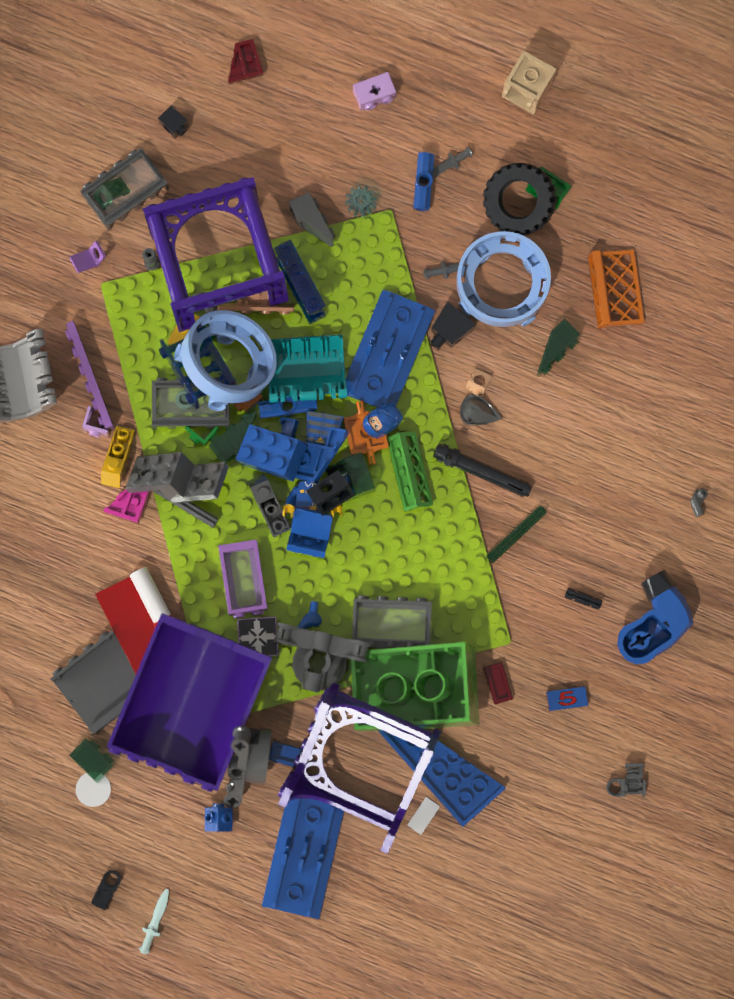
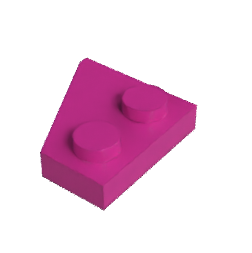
M125 489L109 507L104 508V512L139 524L151 491L129 493Z

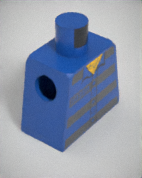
M307 411V442L325 446L330 428L341 429L343 417Z

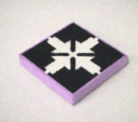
M276 617L237 619L238 641L240 645L252 648L267 656H279L278 643L273 642L277 637Z

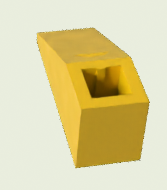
M116 426L101 470V484L120 488L135 430Z

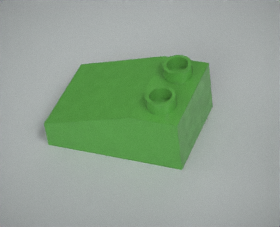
M466 642L367 650L366 663L351 660L353 697L423 729L480 725L474 646ZM354 723V730L384 731L370 724Z

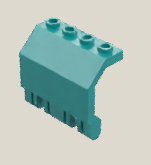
M342 334L271 339L276 352L277 363L274 376L269 382L270 403H277L278 397H280L281 402H285L286 397H292L293 401H298L297 396H300V401L317 400V395H319V400L324 399V394H331L332 399H336V394H338L339 398H347Z

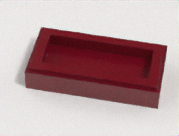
M503 662L484 667L494 705L513 700Z

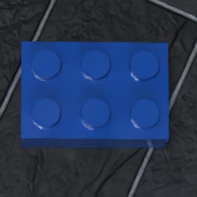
M249 424L235 460L246 467L294 482L307 446L298 439Z

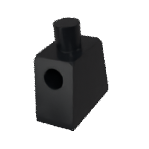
M447 302L432 326L431 332L436 336L430 344L437 350L444 343L452 348L474 330L475 324Z

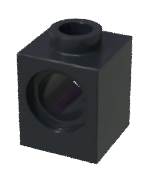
M172 106L158 117L159 124L175 139L178 136L184 135L188 129L187 120Z

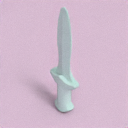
M165 889L160 896L149 926L142 928L147 933L143 945L139 948L143 954L150 953V946L154 936L158 937L161 935L158 933V925L167 905L168 889Z

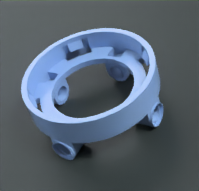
M494 232L484 235L467 248L460 260L456 278L457 291L460 297L459 306L467 317L472 315L488 325L509 327L520 324L524 327L536 318V313L546 300L551 283V272L543 251L529 238L513 232ZM505 238V241H519L520 245L517 247L511 244H500V240ZM508 253L520 258L525 269L532 276V288L528 297L516 307L510 309L491 307L481 300L475 290V271L479 264L488 260L493 254ZM464 265H468L465 275V283H462L461 276L464 277ZM541 279L546 280L543 281L542 292H544V294L542 297H538L541 287Z
M227 310L213 311L201 316L188 331L183 342L178 344L174 354V360L183 363L191 381L209 396L208 406L215 411L224 410L228 403L246 402L258 396L273 378L277 363L276 352L267 333L249 317ZM199 325H210L209 327H206L203 330H201L199 333L196 331V328ZM217 335V341L224 345L232 344L236 339L246 347L251 355L253 365L248 372L245 383L226 385L216 381L205 371L200 361L199 351L202 342L206 338ZM252 336L262 349L261 352L249 337Z

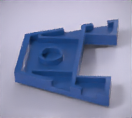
M281 417L282 432L280 434L294 438L299 421ZM331 427L325 446L301 441L307 446L295 479L317 483L349 435V432L344 429Z

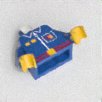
M301 481L298 486L293 487L283 507L282 515L285 516V513L289 512L291 513V518H293L296 507L318 511L306 490L317 483ZM341 505L328 513L332 514L333 518L336 512L343 516Z

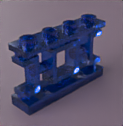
M288 240L276 246L274 250L277 254L276 259L279 269L283 271L285 280L309 325L325 318L326 314L323 310L325 303L292 241Z

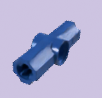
M428 152L418 153L413 209L417 211H429L434 154ZM426 178L429 184L423 186L419 183V179Z
M297 396L298 401H293L292 397H286L285 402H281L278 399L277 403H270L269 400L258 402L260 417L265 419L278 416H292L307 411H318L316 400L300 401V396ZM290 402L293 404V408L285 410L283 404Z

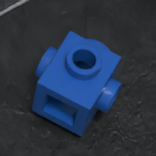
M213 804V808H205V832H232L233 808H225V804Z

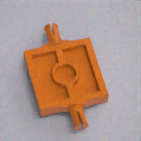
M361 400L360 404L359 401L355 402L358 413L343 418L345 430L349 432L347 439L351 456L367 454L368 465H372V462L375 465L377 463L374 453L378 450L388 449L389 446L386 435L376 439L365 432L363 419L370 412L365 411L364 401Z

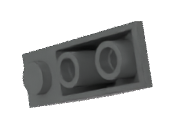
M308 192L289 201V208L297 225L333 247V239L336 238L334 231L331 227H327V219L323 212H319V204L316 198L312 199Z
M261 474L247 481L273 538L290 530L289 524L285 516L282 515L283 511L266 476Z

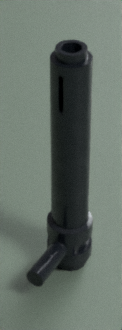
M438 443L434 451L433 457L436 458V461L444 462L446 466L461 469L521 497H528L531 492L532 486H529V483L462 454L456 448L451 449L445 443L443 445Z

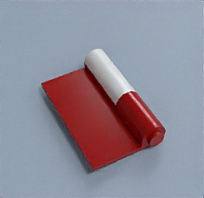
M147 567L135 571L128 578L95 594L135 674H137L161 613L172 617Z

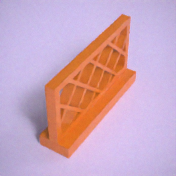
M634 250L592 251L588 255V263L598 329L609 326L643 324L644 316ZM621 256H630V264L628 266L619 260ZM603 257H609L614 261L610 268L603 263ZM616 263L624 269L620 277L611 270ZM626 272L633 277V282L630 285L622 279ZM608 273L617 279L612 286L605 279ZM618 282L627 288L623 294L614 289ZM629 290L635 294L636 299L633 303L624 297ZM611 291L619 297L615 304L608 300V294ZM621 300L630 306L625 313L617 307ZM631 308L638 313V319L632 320L627 315ZM613 310L622 316L619 321H611L610 313Z

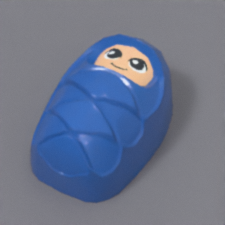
M388 403L366 415L363 419V428L369 436L378 439L398 427L402 422L403 415L395 403Z

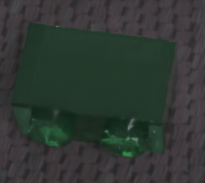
M85 738L69 756L96 783H99L115 767L112 764L114 760L107 753L103 755L98 750L100 746L93 739L89 741Z

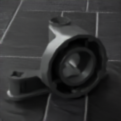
M284 623L277 624L279 628L277 637L273 642L297 647L293 656V670L296 678L302 683V689L318 693L325 691L326 687L330 688L333 682L339 684L343 680L347 671V659L367 662L365 658L371 643L337 637L324 632L301 629ZM316 651L327 653L325 655V667L321 669L322 675L310 672V659L315 655Z
M245 726L234 728V740L231 743V748L236 754L231 757L228 765L227 774L232 781L226 785L227 795L224 798L226 806L236 808L241 805L244 782L265 784L272 729H253Z

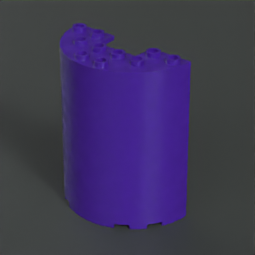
M161 613L107 744V747L110 748L109 752L119 756L121 753L128 755L127 759L136 763L139 760L143 762L145 760L148 766L153 768L161 766L164 768V772L174 776L176 773L180 774L186 783L194 785L196 782L201 784V788L206 791L212 792L213 789L218 791L234 752L231 748V743L234 740L233 730L238 726L245 725L272 658L252 648L242 646L238 642Z

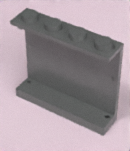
M108 631L104 632L99 636V641L93 645L91 643L83 649V654L79 657L77 655L72 657L65 668H58L52 673L53 677L50 678L89 727L88 729L93 735H96L119 717L136 676L113 631L110 633Z

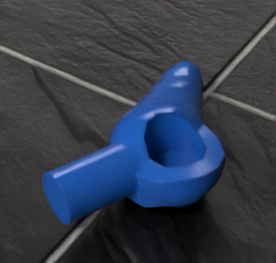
M311 601L310 611L306 613L297 628L308 629L321 625L322 617L317 613L318 602Z

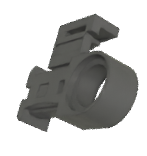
M625 763V769H627L626 782L625 779H612L606 784L607 793L613 797H625V794H642V797H645L646 781L642 780L641 782L644 764ZM612 782L619 783L621 787L620 791L616 794L610 791V784Z

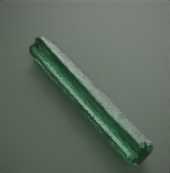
M539 506L489 552L487 554L489 561L494 563L547 513L544 507Z

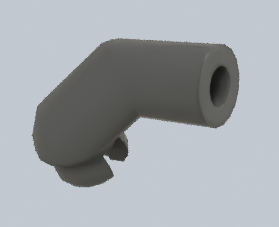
M704 488L697 489L690 499V504L696 517L705 514L701 504L708 496V493Z

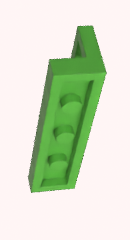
M400 432L388 437L387 442L404 512L420 507L432 506L433 501L416 432ZM406 437H410L411 447L407 444ZM411 456L415 458V465L411 461ZM416 474L420 477V484L416 481ZM420 493L424 495L426 502H421Z

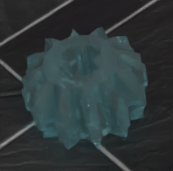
M357 185V191L351 188V194H346L348 200L345 201V205L349 206L348 212L354 211L355 217L358 213H361V217H365V212L369 215L372 214L371 209L376 208L374 202L377 201V197L373 196L374 191H368V186H365L362 190L361 186ZM358 199H363V204H359Z

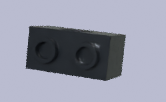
M339 470L306 490L310 500L322 516L355 496L349 483Z

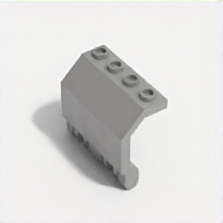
M35 329L27 333V337L14 344L0 346V422H11L34 417L57 404L56 395H53L55 394V389H47V384L51 383L53 379L51 377L49 358H46L48 353L47 351H40V347L46 344L43 329Z

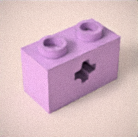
M388 72L353 84V92L361 111L365 109L366 111L372 110L381 103H391L396 98V91Z

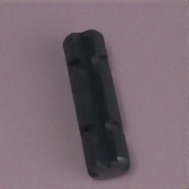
M572 588L566 590L565 598L574 599L575 602L586 606L591 605L592 608L597 610L602 605V600L595 597L594 599L591 595L580 591L575 592Z

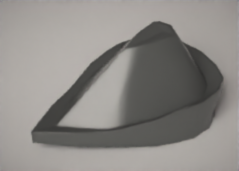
M467 395L460 406V418L464 424L469 426L489 424L502 419L497 411L478 395Z

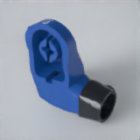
M665 570L660 571L641 583L648 601L652 602L653 608L640 619L624 626L618 634L617 645L620 653L627 661L634 664H646L657 655L668 650L693 625L691 610L684 596L676 588L677 584Z

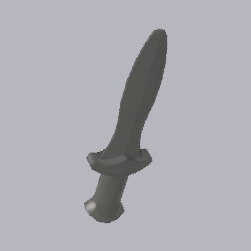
M466 147L463 152L456 156L449 153V158L444 163L433 167L432 178L434 179L445 170L453 167L458 170V163L467 157H472L473 151ZM426 178L419 179L420 184L428 181Z
M442 261L438 268H425L423 276L429 279L432 276L443 275L445 279H448L447 275L458 271L459 263L448 265Z

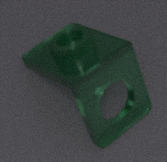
M116 178L102 183L94 193V198L104 210L113 199L127 195L131 191L122 178ZM101 192L106 195V202L101 200Z

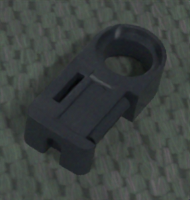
M110 870L104 874L91 901L92 905L103 910L109 909L106 906L109 905L112 899L113 891L116 892L121 883V875L117 871ZM111 873L115 874L118 878L117 883L114 885H109L106 881L107 876Z

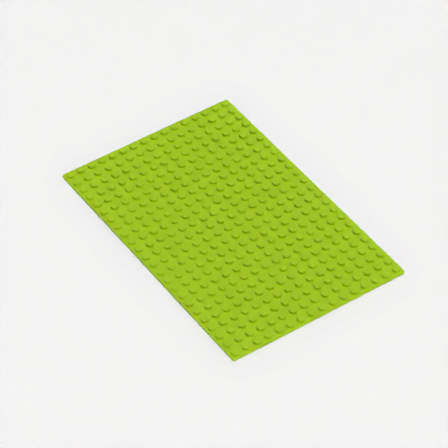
M391 210L328 225L327 227L333 229L336 237L333 239V247L308 231L271 240L279 269L283 271L289 301L283 304H294V311H290V314H280L279 311H271L270 314H261L260 311H252L250 314H244L241 311L233 312L243 314L255 321L267 333L270 339L342 334L346 379L382 290L417 302L394 215ZM254 244L179 263L188 296L197 292L207 293L263 276ZM159 268L154 271H147L101 284L144 456L182 452L194 465L225 462L229 466L218 499L191 501L218 518L215 527L207 525L153 492L187 624L196 625L239 643L237 619L276 617V624L284 623L297 627L306 613L310 611L311 601L318 602L317 613L322 617V623L318 627H311L306 630L319 631L337 637L352 639L354 599H358V596H369V599L376 600L378 596L389 597V600H397V597H407L408 601H416V598H427V602H432L430 645L466 642L474 646L475 653L508 645L511 642L465 473L456 467L446 466L444 462L440 463L433 457L438 443L442 445L445 443L451 449H458L427 335L424 337L396 405L403 415L402 422L393 431L388 433L386 437L388 438L400 432H416L433 505L404 512L389 448L375 452L377 464L373 465L372 462V465H368L367 454L351 456L348 439L346 438L319 481L329 476L328 472L331 468L343 464L344 471L338 468L334 472L339 470L343 474L347 471L348 474L344 477L349 475L355 496L341 504L343 516L339 512L334 513L325 557H314L286 550L293 522L289 512L285 513V518L290 530L273 538L247 484V481L264 474L283 511L291 490L303 480L294 479V482L246 467L235 460L249 424L280 434L282 432L281 417L296 419L299 423L294 438L307 442V412L292 416L261 419L259 404L245 414L243 411L239 412L233 403H230V429H226L225 426H218L220 431L206 447L200 442L197 445L189 438L190 434L186 432V426H176V429L157 427V430H153L152 381H156V378H167L168 381H172L179 377L191 380L185 371L183 363L174 360L176 348L167 343L177 324L170 303L172 301L163 270ZM237 300L230 301L227 303H237ZM204 309L193 312V314L201 317L205 315L206 312ZM216 336L203 355L199 353L203 368L213 379L215 377H224L225 380H229V385H240L247 381L248 372L253 365V361L246 347L235 339L232 344L224 345L217 341ZM252 336L249 337L261 352L262 349ZM269 383L260 393L264 401H269ZM157 388V417H224V410L215 411L209 408V396L199 388ZM182 390H188L194 395L195 404L189 410H182L176 404V395ZM324 394V399L319 400V395H317L318 411L312 412L342 416L343 418L353 416L358 413L355 402L359 400L348 396L347 398H339L338 394H336V399H332L331 394ZM287 402L283 404V408L285 410H291L293 408V404ZM364 403L365 411L371 412L377 409V407ZM343 420V424H342L341 429H344V430H345V425H344V420ZM195 426L191 430L205 440L214 428L208 429L206 426ZM406 437L407 444L411 447L410 437ZM411 456V461L415 465V458ZM416 474V481L420 484V477ZM420 493L421 502H426L424 495ZM257 540L268 610L264 611L262 615L253 616L252 613H247L243 618L233 619V616L228 614L218 545ZM248 552L234 553L230 556L237 604L240 607L254 605L256 603L250 555ZM358 608L357 638L425 641L426 610ZM278 644L279 656H270L272 658L250 713L324 693V691L318 693L302 689V683L296 678L293 670V656L297 647ZM368 648L367 650L388 649V648ZM316 651L315 655L310 659V672L322 675L321 669L325 667V655L327 653ZM347 659V671L343 680L338 684L340 685L339 689L352 686L351 659Z

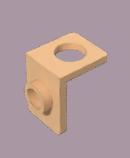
M474 369L466 388L474 395L480 394L483 396L491 380V375ZM476 376L484 377V385L480 386L474 383Z

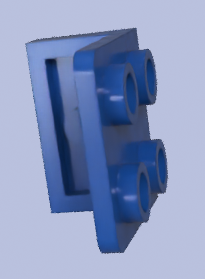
M296 507L286 550L324 558L333 519L332 514L327 513L322 516L319 511Z

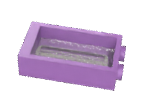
M257 540L218 545L229 616L237 619L245 617L247 613H252L253 616L264 614V611L268 609Z

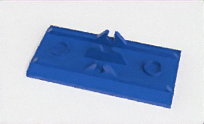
M382 290L346 376L347 396L359 401L363 400L364 403L377 408L388 403H395L397 405L435 310L392 292Z
M298 798L288 802L282 816L262 902L263 907L319 920L344 813L343 810L314 799Z

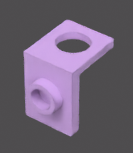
M88 406L82 426L83 430L89 432V435L100 438V435L109 437L110 433L108 430L89 425L93 408Z

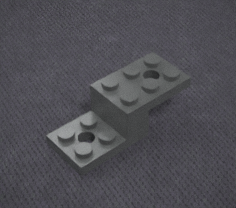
M182 452L140 456L136 458L125 489L129 493L160 490L172 503L218 499L229 466L225 462L194 465Z

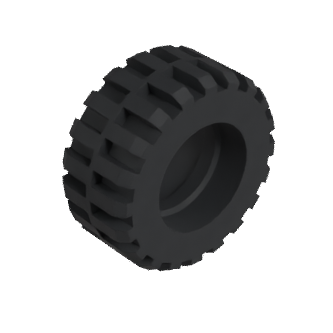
M511 163L501 167V169L492 174L490 180L488 179L486 189L483 192V207L486 209V216L502 232L527 235L540 230L550 221L556 209V189L551 182V178L542 169L532 164ZM516 181L529 183L537 193L535 209L524 217H515L509 214L502 202L505 189Z

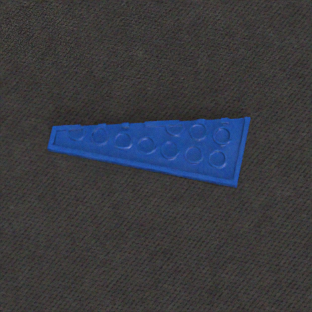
M378 731L415 773L425 749L389 732ZM439 741L420 779L462 827L506 789L503 785L492 779V777L476 768V766L460 757Z

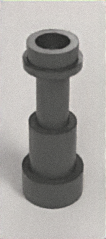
M151 248L145 249L143 251L145 268L148 271L159 269L160 262L156 257V252Z

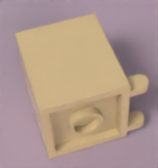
M523 51L505 81L502 97L535 114L553 83L556 68Z

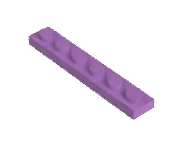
M74 321L66 323L68 329L65 330L68 340H72L74 343V347H72L75 358L79 357L81 362L78 365L82 376L86 375L87 382H84L88 393L92 392L94 397L91 400L94 410H99L101 415L97 417L101 428L105 427L108 431L114 430Z

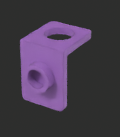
M95 241L89 250L71 255L69 259L77 273L98 267L106 255L99 242ZM95 248H96V249L98 250V252H99V258L97 257V255H96V253H95Z

